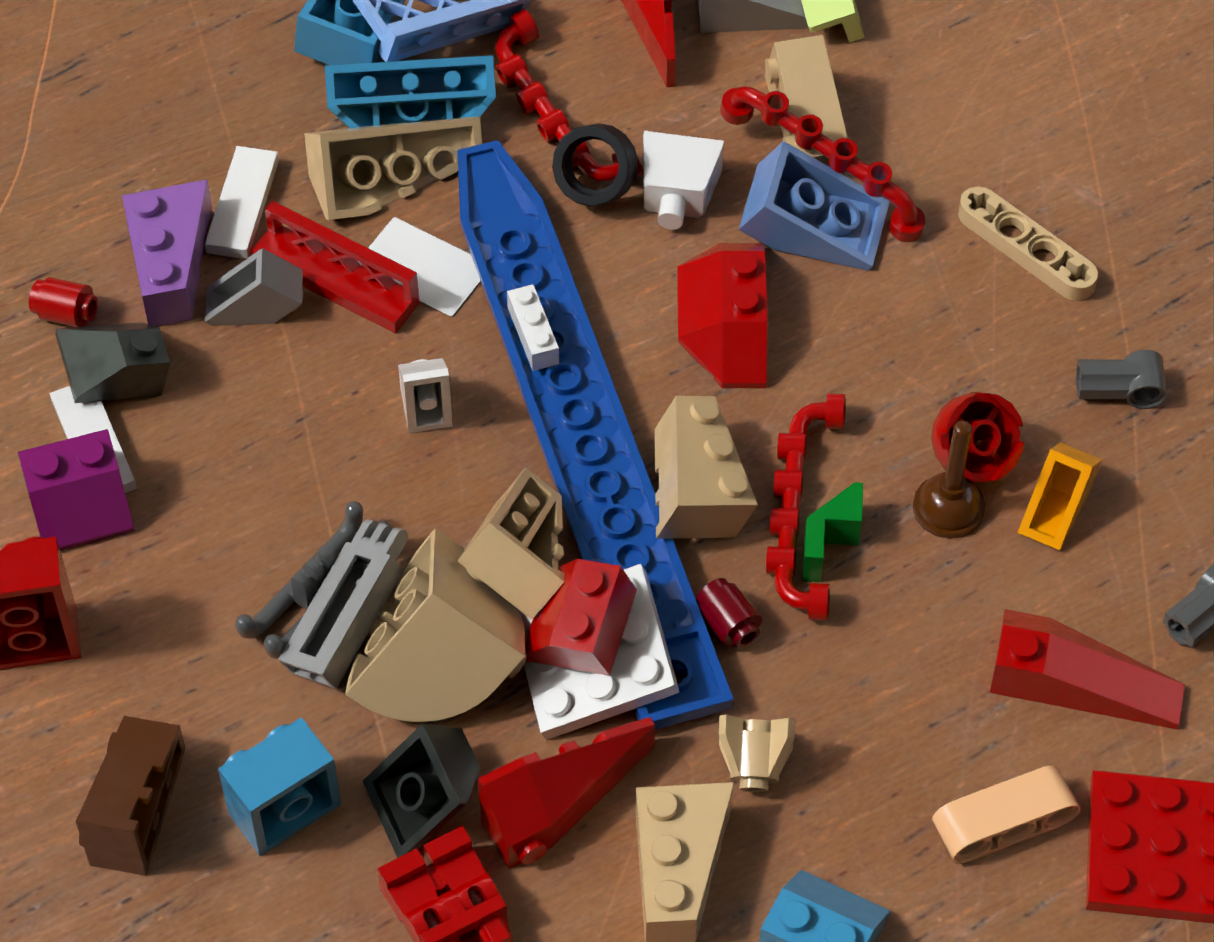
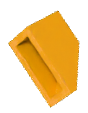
M1061 442L1051 448L1017 533L1061 550L1086 502L1102 459Z

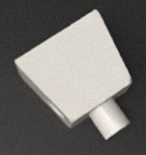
M644 131V209L648 212L659 213L657 221L660 226L674 230L683 225L684 216L695 218L704 216L722 173L723 140Z

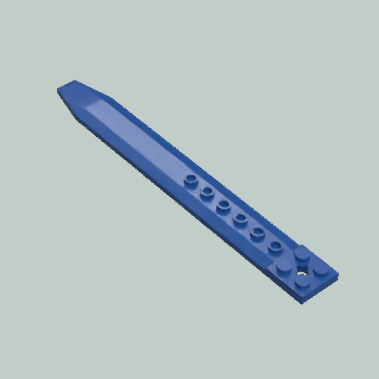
M498 140L459 149L460 225L556 491L562 495V508L580 558L582 560L619 565L623 570L642 564L647 572L673 669L677 675L685 674L686 678L681 680V683L677 684L680 693L635 708L634 711L637 719L641 720L651 717L655 723V730L733 709L734 698L673 539H656V526L659 523V506L655 505V492L544 201ZM532 284L535 287L559 347V364L532 371L508 310L507 291Z

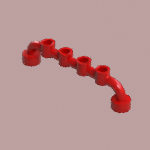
M522 9L509 16L510 25L496 39L495 52L500 63L495 65V69L505 87L516 83L521 89L515 95L523 112L526 115L535 110L539 113L541 118L536 120V125L543 139L546 142H550L557 138L560 142L562 137L572 131L565 115L560 109L556 110L542 84L533 79L522 57L519 54L515 55L511 49L512 44L516 40L525 46L539 38V32L532 16L526 9ZM585 142L577 147L572 161L573 168L578 166L586 176L597 181L615 180L619 164L616 153L612 154V164H598L592 158ZM639 159L636 179L643 176V168Z
M743 86L731 88L724 93L720 112L725 121L734 125L745 124L751 120L754 108L761 112V118L765 124L769 126H782L795 135V142L800 148L817 150L829 159V165L832 170L842 174L849 172L864 183V190L868 195L872 197L883 196L896 206L889 223V230L894 238L902 242H912L921 236L925 225V215L920 208L915 206L908 193L891 181L892 169L889 165L883 162H874L867 165L856 157L858 148L854 141L848 138H840L834 142L822 134V120L811 114L799 118L788 110L789 99L780 91L764 94L755 88Z
M827 393L826 402L811 403L801 408L793 416L789 433L778 434L777 457L778 460H786L785 470H775L774 497L783 498L782 508H771L770 535H778L779 540L778 547H767L766 574H775L776 592L782 601L792 608L808 611L809 620L828 621L830 584L810 583L809 592L800 591L793 584L796 569L797 536L799 535L800 502L803 494L807 428L816 420H825L826 429L844 430L846 394Z

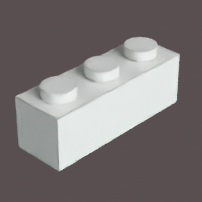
M534 285L507 291L508 310L532 371L558 365L559 347Z

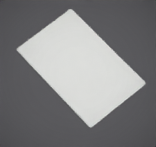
M396 217L392 218L369 246V249L417 272L419 301L449 316L455 314L481 281L471 254ZM394 279L395 282H397V283L403 285L402 282H400V281Z

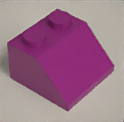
M108 429L18 452L40 537L56 536L60 551L135 531Z

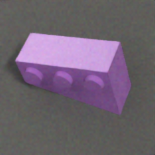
M201 180L122 195L148 324L160 326L191 320L200 280L199 270L202 254H205L206 249L205 242L208 223L211 222L213 213L208 181Z

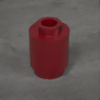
M718 578L700 590L696 597V602L699 605L701 615L725 647L737 646L742 648L752 643L758 637L762 617L736 584L728 583L725 578Z

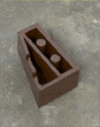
M124 716L117 732L111 734L107 754L76 819L79 831V844L84 846L90 866L143 876L147 875L186 749L180 725Z

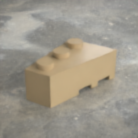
M675 396L655 428V472L659 473V489L655 494V505L659 506V523L656 526V539L736 537L758 504L716 397Z
M525 467L494 504L458 559V562L466 568V571L473 579L486 583L531 620L564 583V573L558 570V561L563 557L564 551L563 546L558 544L557 535L563 530L562 495Z
M734 782L636 788L635 816L645 942H696L715 866L720 855L722 840L732 810Z

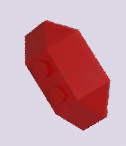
M718 243L677 266L678 343L700 366L713 375V379L721 388L766 389L767 290L765 249L762 243Z

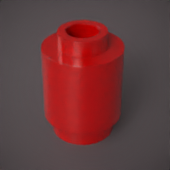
M48 277L45 280L38 279L33 284L29 294V309L32 313L38 314L41 320L73 327H84L88 321L94 319L98 309V299L90 285Z

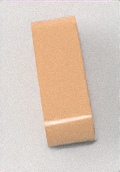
M1049 765L949 802L934 813L932 820L955 863H966L1057 829L1072 821L1081 810L1059 768L1055 765Z

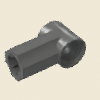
M1138 350L1130 353L1125 359H1078L1075 385L1076 395L1079 399H1127L1131 406L1140 409L1160 406L1167 399L1163 357L1158 352Z
M1214 564L1202 575L1195 589L1164 615L1163 623L1166 625L1169 635L1181 646L1188 645L1192 648L1214 630Z

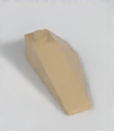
M478 116L304 133L308 174L326 220L370 215L399 198H405L415 193V190L438 179L442 180L458 172L459 149L482 144L481 122Z

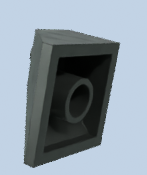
M139 322L56 329L55 336L75 403L162 396L170 360L160 328Z
M421 724L363 780L397 858L416 848L419 849L467 804L481 767L462 728Z

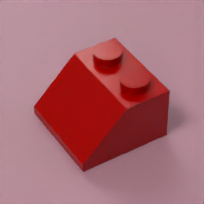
M575 559L558 567V570L564 573V583L532 620L525 642L526 661L610 676L637 589L619 565Z

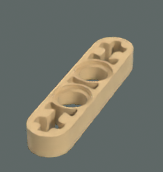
M977 186L963 192L960 199L958 216L967 228L1063 297L1072 301H1083L1093 295L1098 279V270L1090 260L993 191ZM1008 225L1015 226L1022 231V235L1014 238L1007 237L1000 232V228ZM1039 249H1046L1055 255V259L1047 262L1040 261L1033 256V252Z

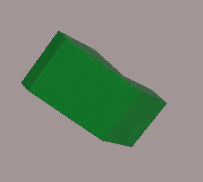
M852 483L807 517L802 581L821 582L824 544L859 546L862 526L863 483Z

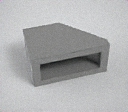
M261 248L207 287L205 322L212 326L276 323L302 305L303 269Z

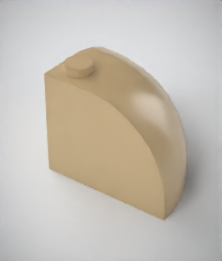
M435 528L405 566L401 575L403 579L395 591V600L392 604L386 601L368 634L371 637L365 647L366 656L361 653L356 655L350 671L345 695L375 713L402 721H437L464 713L484 701L507 676L513 678L523 667L527 655L525 654V631L520 613L515 606L486 583L473 579L466 571V568L458 562L465 549Z

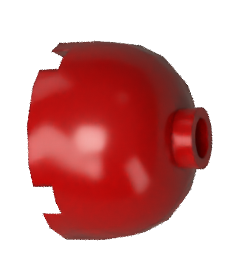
M971 392L952 398L940 409L932 426L931 441L935 457L944 470L947 468L954 425L962 420L969 422L972 426L964 477L967 480L981 483L996 481L1005 477L1015 468L1023 452L1024 441H1020L1019 426L1023 427L1021 416L1011 402L998 394Z

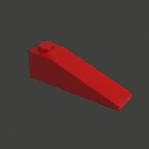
M621 0L665 86L675 87V41L673 12H671L672 0Z
M1008 609L1004 610L990 693L1178 730L1185 684L1052 618Z
M651 717L603 731L596 736L590 745L580 747L573 740L561 744L558 749L559 753L555 756L541 760L535 752L522 756L478 778L481 824L508 869L521 863L524 865L531 864L542 858L548 849L552 848L654 748L655 723Z

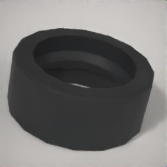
M596 123L574 128L562 137L554 151L552 169L556 184L565 196L577 204L593 207L616 201L629 191L637 176L638 159L635 147L625 133L612 125ZM592 139L601 140L610 145L616 153L619 164L618 174L613 183L600 190L588 189L580 184L572 166L573 154L577 147L585 141Z

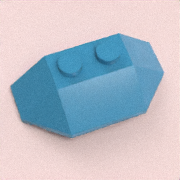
M493 55L325 66L327 108L349 128L481 117L496 99Z

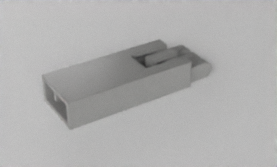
M366 519L361 524L352 542L345 543L278 659L291 674L337 689L404 571L396 560L407 542L408 534L406 530L397 527L392 528L390 525L378 524L376 521Z

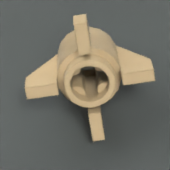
M731 715L719 716V747L730 771V780L739 782L740 790L767 792L769 784L779 782V774L793 750L795 719L782 718L767 721L758 719L743 720V718Z

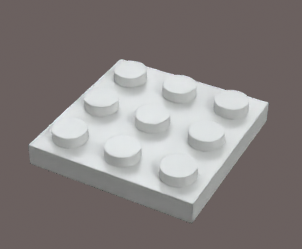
M642 564L624 569L636 587L637 592L610 676L525 661L524 668L540 733L546 740L680 693L647 572ZM518 609L524 625L526 642L532 620Z

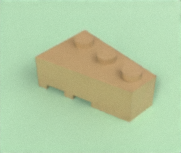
M817 35L774 42L770 58L765 59L764 77L769 92L780 91L784 93L789 99L788 110L799 118L808 114L819 117L823 122L822 134L834 142L840 138H848L824 36ZM780 126L783 133V141L830 167L827 157L815 149L805 150L800 148L795 142V135Z

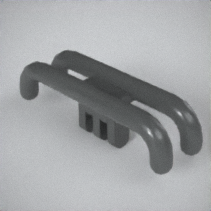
M353 501L346 505L344 520L336 533L293 575L291 580L255 617L251 618V616L243 614L236 619V630L241 637L254 639L262 635L294 602L304 609H308L345 543L352 542L362 524L363 507L359 502ZM384 520L378 521V524L383 523V524L390 525L387 521H384ZM302 617L283 637L280 638L276 634L266 637L264 648L271 658L279 659Z

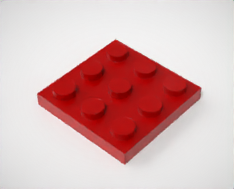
M1093 770L1090 778L1086 910L1214 924V783Z

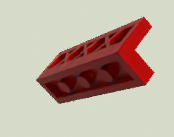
M271 201L265 208L268 231L251 250V255L263 248L303 269L302 287L395 334L419 305L417 272L274 201ZM282 223L288 225L290 229L283 226ZM394 279H396V280L402 282L403 285H401V284L395 282Z

